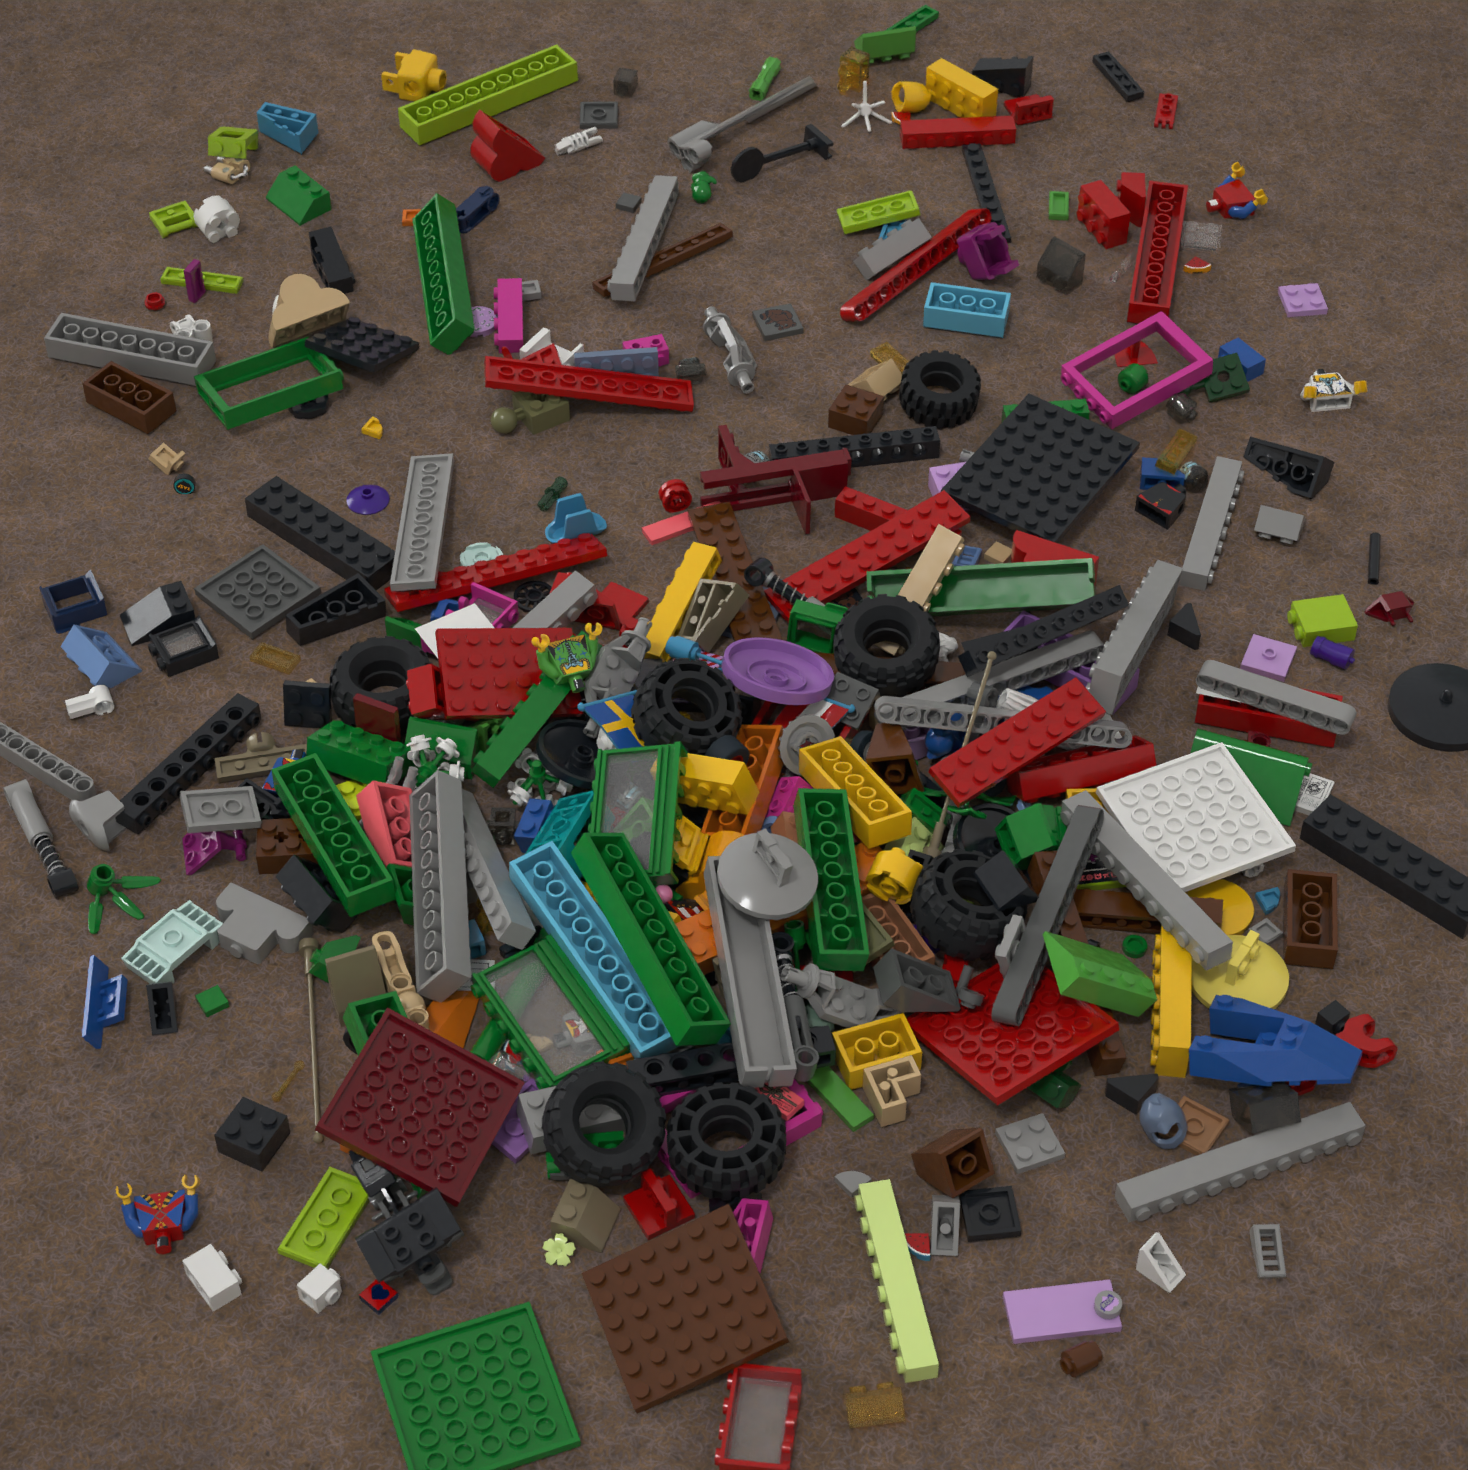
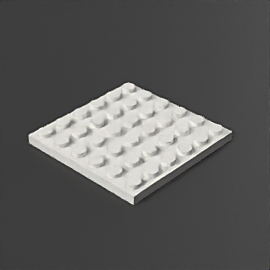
M1222 742L1101 785L1096 789L1097 796L1109 814L1184 892L1292 853L1296 848L1293 840Z

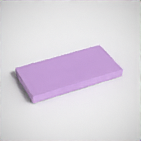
M1101 1280L1003 1292V1300L1013 1344L1121 1332L1122 1324L1119 1315L1114 1319H1104L1098 1316L1094 1310L1097 1294L1106 1290L1113 1291L1111 1281Z

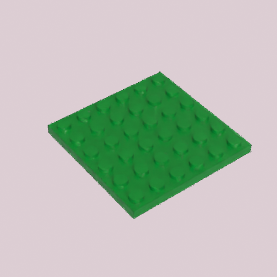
M530 1301L371 1351V1357L408 1470H509L581 1446V1440Z

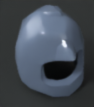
M1160 1093L1152 1094L1143 1101L1140 1110V1125L1150 1141L1163 1149L1176 1148L1183 1142L1188 1128L1185 1114L1178 1103ZM1177 1123L1178 1132L1170 1139H1159L1154 1134V1132L1167 1134L1171 1127Z

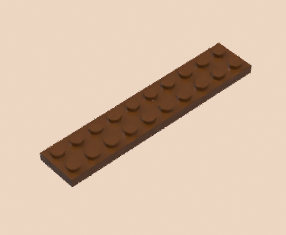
M730 502L688 510V518L697 542L716 547L722 559L713 576V580L737 583L749 594L747 600L728 625L734 642L746 638L783 640L763 587L761 585L752 586L744 578L745 569L753 561Z

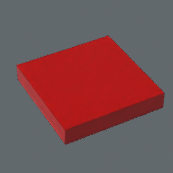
M612 581L601 592L614 602L621 626L631 617L636 618L649 603L648 597Z

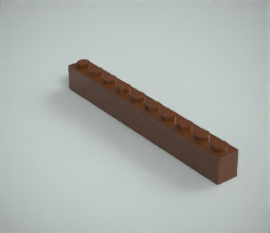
M1057 851L1034 852L1027 870L1032 886L1038 896ZM1072 898L1058 935L1089 944L1074 898ZM1096 1005L1113 1018L1111 1009ZM1118 1031L1086 1050L1094 1076L1119 1073L1127 1058Z

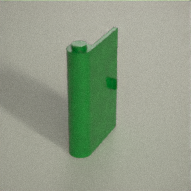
M1198 728L1191 753L1222 742L1280 824L1290 826L1302 781L1305 776H1310L1313 763L1309 762V757Z

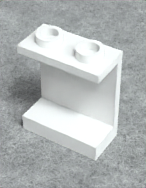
M543 327L520 348V359L551 345L550 330ZM581 343L572 352L555 345L562 364L567 366H575L574 353L584 352V345Z

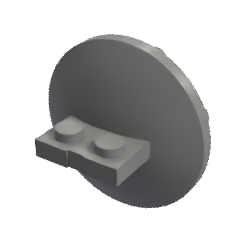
M766 829L744 835L731 842L723 851L717 868L718 883L728 901L737 910L762 919L780 920L798 914L810 904L818 885L816 865L807 851L791 839L769 833Z

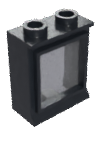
M200 615L193 621L155 635L149 634V652L152 657H157L156 663L159 670L165 671L168 677L219 659L217 644Z

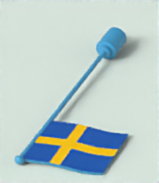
M637 690L585 704L582 702L578 704V710L585 711L602 728L616 749L645 746V742L642 739H638L634 729L635 724L633 723V718H631V708Z

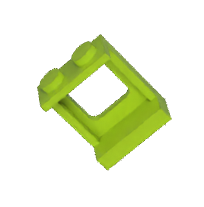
M221 126L208 136V156L246 159L247 149H258V129Z

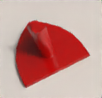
M1141 340L1114 354L1117 367H1126L1133 363L1139 365L1158 364L1153 351Z

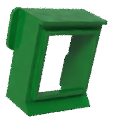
M796 599L790 612L787 642L800 645L813 652L834 654L835 629L838 621L841 622L843 614L848 608L833 603H826L825 606ZM802 620L832 628L831 640L799 630L798 621Z

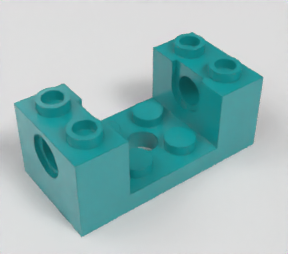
M593 790L560 798L525 854L553 841L581 880L583 875L571 852L575 847L573 843L578 841L583 833H588V825L592 820L590 803L594 798ZM607 804L604 833L610 832L611 826L616 819Z

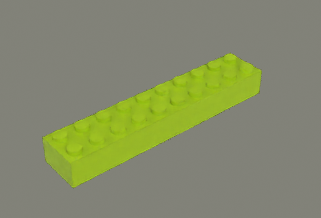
M554 45L398 108L400 128L418 145H422L473 124L474 117L479 109L493 116L578 81L577 62L558 45Z

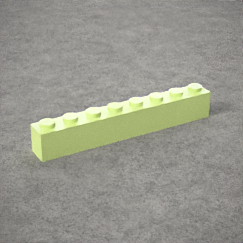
M890 1179L859 1184L858 1195H854L856 1211L862 1212L863 1217L860 1218L862 1234L867 1233L868 1256H873L874 1263H871L873 1278L879 1279L880 1286H877L878 1298L880 1303L885 1302L886 1309L883 1310L885 1325L891 1326L892 1333H889L891 1349H897L898 1357H895L898 1374L903 1373L905 1383L938 1378L939 1362Z

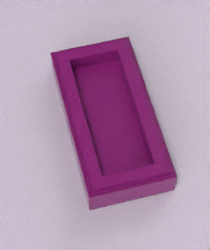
M194 259L183 271L188 300L196 303L204 295L205 286L201 262Z

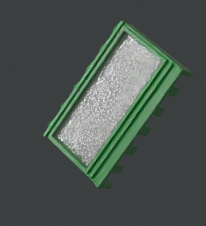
M681 741L666 745L612 750L598 749L597 758L594 760L596 776L595 780L592 781L594 798L590 803L592 820L588 825V833H624L653 886L678 884V878L672 869L673 864L679 863V855L674 849V843L681 840L680 832L676 827V819H682V810L677 804L678 798L684 797V790L679 783V776H685L686 774L681 757H688V752Z

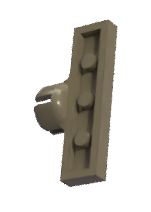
M261 732L262 742H258L257 733H254L246 740V753L215 758L218 783L269 775L277 758L290 759L294 749L302 750L306 753L307 744L277 748L274 737L271 734Z

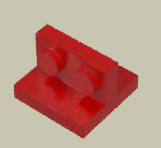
M651 1168L641 1173L642 1187L623 1196V1202L648 1240L695 1219L693 1209L670 1174L663 1178L660 1176L656 1177Z

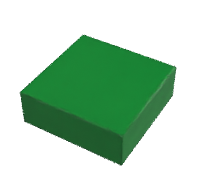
M218 985L195 995L196 1001L206 1017L230 1007L227 998Z

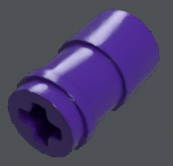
M1317 636L1310 650V655H1313L1315 658L1323 659L1344 670L1348 668L1350 663L1354 664L1355 662L1353 658L1355 649L1340 643L1337 644L1326 637Z

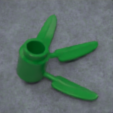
M99 864L91 870L86 884L88 891L95 896V902H91L89 905V932L97 934L99 931L103 913V904L99 903L100 896H105L109 891L114 895L112 901L124 912L138 920L144 918L142 911L124 893L117 892L112 887V884H122L124 889H137L156 885L161 879L155 876H123L121 879H115V873L109 865Z

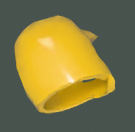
M900 81L891 90L892 100L898 112L916 113L922 111L929 105L932 97L931 92L918 82ZM902 87L904 89L905 95L904 102H901L899 97V92Z

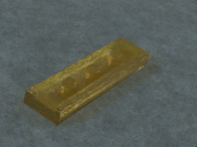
M1178 429L1157 459L1155 466L1175 475L1195 445L1198 437Z

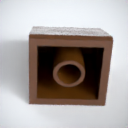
M890 723L876 724L866 756L867 764L895 794H904L912 788L924 792L925 788L912 749L901 725Z
M982 1128L953 1129L911 1154L917 1175L952 1199L995 1174Z

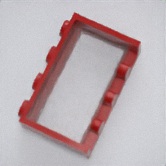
M742 1364L734 1368L733 1373L728 1374L727 1390H730L729 1398H724L723 1415H726L725 1423H720L719 1440H722L721 1448H716L715 1465L719 1466V1470H790L802 1391V1371L795 1368Z

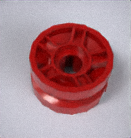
M680 479L667 481L658 491L663 507L670 513L683 511L692 502V495L686 483Z

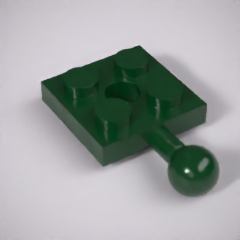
M1238 353L1213 359L1212 374L1182 390L1177 395L1186 397L1191 391L1204 388L1208 401L1211 403L1249 393L1250 388ZM1220 374H1226L1229 380L1221 382L1217 377Z

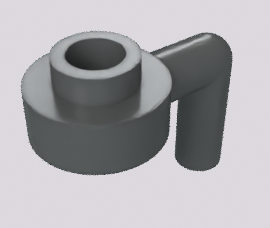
M964 965L956 987L957 998L962 1000L961 1005L975 1009L976 1005L982 1006L985 996L967 988L974 968Z

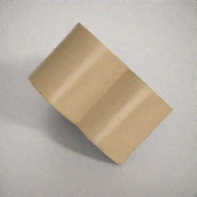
M294 274L287 277L281 284L276 309L272 315L268 334L271 347H276L346 320L350 305L348 298L337 289H321L318 283L310 276Z

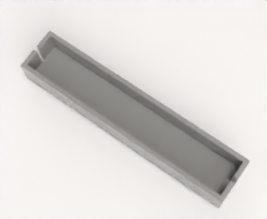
M708 856L704 870V880L727 1014L731 1022L730 1031L740 1086L764 1087L766 1082H768V1087L792 1086L797 1067L769 919L757 918L737 910L728 901L721 891L717 879V868L721 856Z

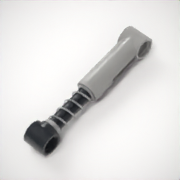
M760 557L756 559L744 571V578L748 584L752 586L761 585L766 588L770 587L773 589L774 594L778 593L782 599L790 601V605H794L796 599L825 606V604L813 596L805 597V593L802 595L796 590L797 588H792L788 585V582L782 581L780 576L777 577L772 563L766 558ZM815 624L831 636L832 628Z
M24 779L3 787L10 808L13 809L32 848L36 849L44 868L47 869V881L55 899L79 890L72 869L63 866V861L59 860V853L55 852L56 847L51 844L53 835L34 799L28 781Z

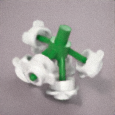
M416 734L415 737L411 738V743L406 744L407 747L410 746L411 751L407 753L408 759L413 760V763L419 768L414 789H417L437 770L464 782V777L466 776L465 767H460V761H457V764L443 762L440 767L437 768L436 766L442 758L450 760L453 756L456 758L460 756L459 752L456 751V743L451 739L446 738L443 740L440 737L436 739L438 745L435 747V750L439 754L437 757L435 751L428 749L430 748L429 740H432L431 737L425 739L424 734Z
M525 748L520 758L515 760V766L522 768L529 774V777L527 779L518 778L515 782L510 781L507 784V792L511 795L510 800L519 807L527 805L529 798L533 797L532 784L538 785L540 796H537L535 799L551 800L554 806L558 800H553V795L548 794L550 791L557 790L561 792L562 796H565L566 791L571 792L572 788H574L573 785L560 780L548 770H545L537 753L532 752L530 748Z

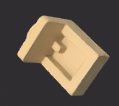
M162 443L150 454L148 459L165 474H170L173 470L177 472L183 466V458L186 453L181 451L177 454L165 443Z

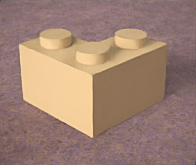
M912 1055L863 1070V1089L880 1126L884 1127L904 1121L907 1104L905 1097L919 1094L921 1086V1073Z

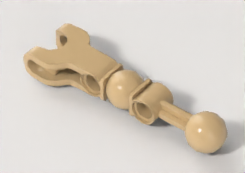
M390 931L375 934L372 937V945L376 948L386 992L397 991L407 1018L430 1030L429 1016L425 1010V1001L420 994L416 993V988L412 985L411 976L405 965L401 948L395 935ZM387 941L391 946L383 950L379 943Z

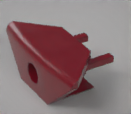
M1402 591L1384 594L1365 609V614L1385 622H1390L1392 626L1396 625L1394 620L1407 618L1411 623L1413 619L1409 612L1414 605V601Z

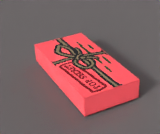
M766 1082L764 1087L755 1088L758 1090V1093H764L772 1100V1105L778 1106L782 1113V1118L786 1121L804 1106V1099L786 1086L768 1087V1082Z

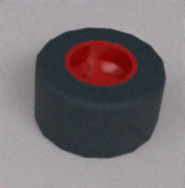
M732 735L718 738L712 743L705 756L745 762V764H747L750 755L748 748Z

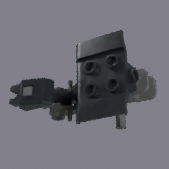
M352 1150L348 1151L352 1160L351 1168L369 1196L370 1202L375 1210L379 1208L382 1210L372 1217V1221L375 1222L380 1218L386 1217V1220L355 1238L379 1283L384 1281L388 1284L399 1276L400 1278L404 1277V1273L412 1268L431 1295H438L453 1284V1279L440 1258L438 1251L446 1246L450 1248L452 1246L451 1243L465 1236V1234L456 1222L438 1188L432 1189L410 1204L409 1201L418 1195V1191L415 1190L405 1196L404 1193L408 1189L401 1177L396 1179L393 1172Z

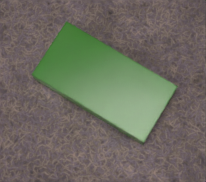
M1050 191L1049 220L1068 221L1069 192Z

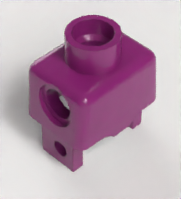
M995 222L982 224L957 239L959 246L957 252L958 259L963 265L967 266L972 279L992 280L998 275L1006 274L1019 266L1018 260H1011L1008 252L1009 246L1001 234L1006 231L1004 225H997Z

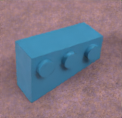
M265 102L257 111L259 131L300 154L305 151L319 133L317 116L314 113Z

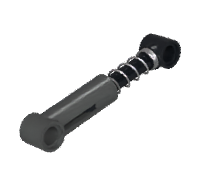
M775 932L772 934L797 1067L794 1079L805 1082L813 1078L819 1054L813 1046L804 1000L796 992L798 985L795 986V984L781 980V972L786 965L794 968L792 965L794 940L785 932Z

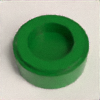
M1129 935L1123 940L1122 951L1130 958H1141L1147 952V941L1139 935Z

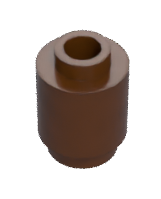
M1083 1341L1063 1351L1059 1362L1065 1374L1077 1377L1097 1367L1099 1362L1102 1361L1103 1356L1096 1342Z

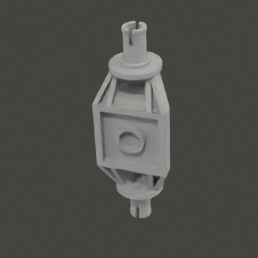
M708 307L704 311L707 319L703 324V329L706 335L718 347L725 345L730 352L723 363L727 371L729 383L733 386L740 385L743 393L752 392L754 384L751 380L755 376L757 363L745 339L732 327L731 321L726 314L718 313L715 307Z
M640 617L634 631L625 630L620 637L601 647L595 666L584 681L586 703L597 701V697L604 699L631 691L640 672L645 653L651 648V643L646 638L652 627V622H649V619ZM590 717L583 732L584 734L587 733L588 737L596 738L600 726Z
M808 964L803 970L786 965L781 972V980L798 985L797 992L803 999L809 1001L819 1018L846 1028L904 1013L906 1018L915 1013L901 1012L894 1008H888L882 1003L879 989H869L836 977L835 973L820 970L815 964Z

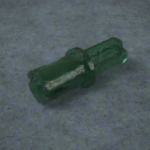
M557 477L554 483L545 489V494L537 503L541 511H548L553 503L560 498L561 493L568 486L565 478Z

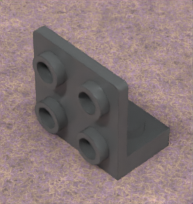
M837 672L831 691L826 698L849 706L853 704L855 711L853 713L848 712L839 723L858 730L870 707L874 706L876 700L881 696L879 689Z

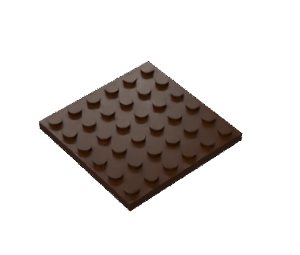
M729 1204L582 1273L636 1413L646 1411L789 1343Z

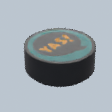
M179 474L174 479L173 487L179 494H191L195 490L196 481L189 474Z

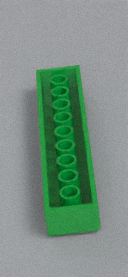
M436 193L412 220L430 345L447 355H451L455 350L459 349L467 337L473 334L475 327L456 207L453 202Z
M583 833L571 854L676 1046L717 1044L730 1027L731 1022L625 834Z

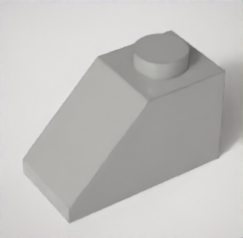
M932 1195L931 1255L958 1256L959 1196L952 1199L947 1195Z

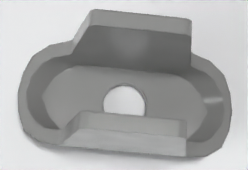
M105 791L84 801L71 800L69 815L71 820L100 850L110 852L109 843L127 829L116 822L115 817L124 810V805L110 791Z

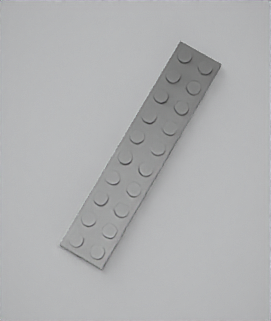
M453 453L411 456L390 580L391 591L436 588L454 467Z

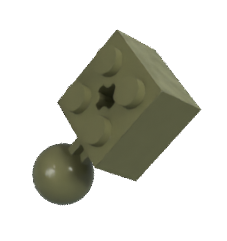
M522 391L512 393L513 410L508 407H500L491 415L493 429L501 434L512 432L519 420L524 423L533 435L570 421L569 402L564 396L556 397L554 395Z

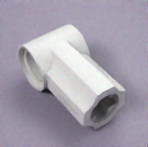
M105 685L94 686L90 689L89 694L65 700L70 719L94 712L97 715H103L105 712L111 713L114 709L110 691Z

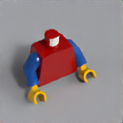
M1235 162L1231 167L1232 175H1228L1214 189L1213 199L1206 202L1208 212L1219 211L1224 219H1244L1247 216L1255 215V210L1258 208L1257 205H1264L1268 201L1262 189L1257 190L1253 196L1240 179L1235 180L1236 177H1242L1245 174L1244 167H1240L1239 162Z

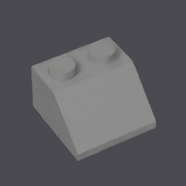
M1261 505L1254 531L1259 532V537L1271 539L1272 536L1280 537L1279 542L1292 545L1293 541H1299L1306 517Z

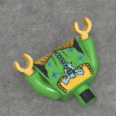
M596 622V629L593 632L591 630V623L585 625V631L589 634V637H586V634L551 643L549 637L545 634H541V643L539 638L533 637L532 644L538 647L536 654L539 669L549 678L553 679L557 685L569 683L573 693L585 690L586 687L583 679L588 677L595 666L597 658L598 638L596 636L602 632L600 623Z

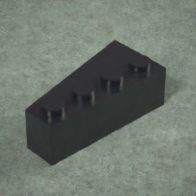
M357 573L286 614V632L301 646L386 617V600Z

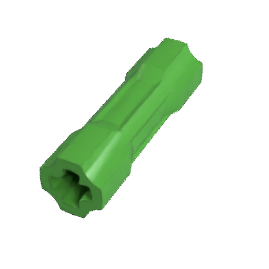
M770 56L766 59L759 76L749 89V97L758 101L764 99L768 92V87L781 69V61L778 58Z

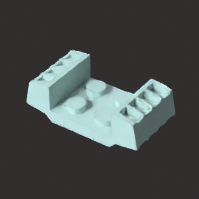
M189 900L178 909H172L136 940L134 946L121 959L129 970L149 984L171 981L174 983L172 971L203 944L210 949H214L220 943L217 930L223 923Z

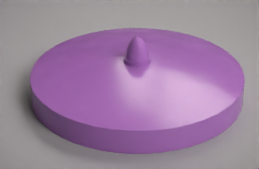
M746 638L731 643L725 649L721 666L725 677L730 679L738 689L759 699L786 705H807L825 699L831 691L834 680L831 666L818 654L800 645L772 638Z

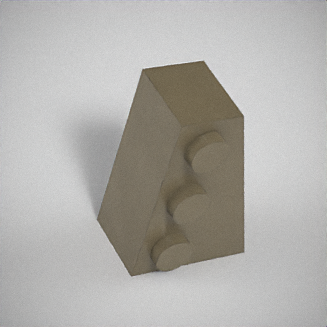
M700 578L678 636L698 642L701 651L709 653L747 600L749 594L734 582Z

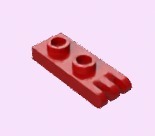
M1170 93L1159 94L1154 127L1158 128L1160 123L1162 124L1161 128L1165 129L1166 124H1168L1169 129L1173 130L1178 95Z

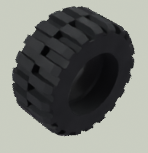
M933 350L931 353H921L919 357L915 356L904 367L899 391L901 407L903 410H906L905 413L910 418L913 417L915 422L923 423L926 427L936 426L937 429H943V427L947 426L948 428H953L955 424L961 425L965 423V420H969L976 411L981 389V378L976 368L970 365L966 358L962 359L956 353L953 355L949 351L938 352V350ZM942 386L953 392L937 393L927 387Z

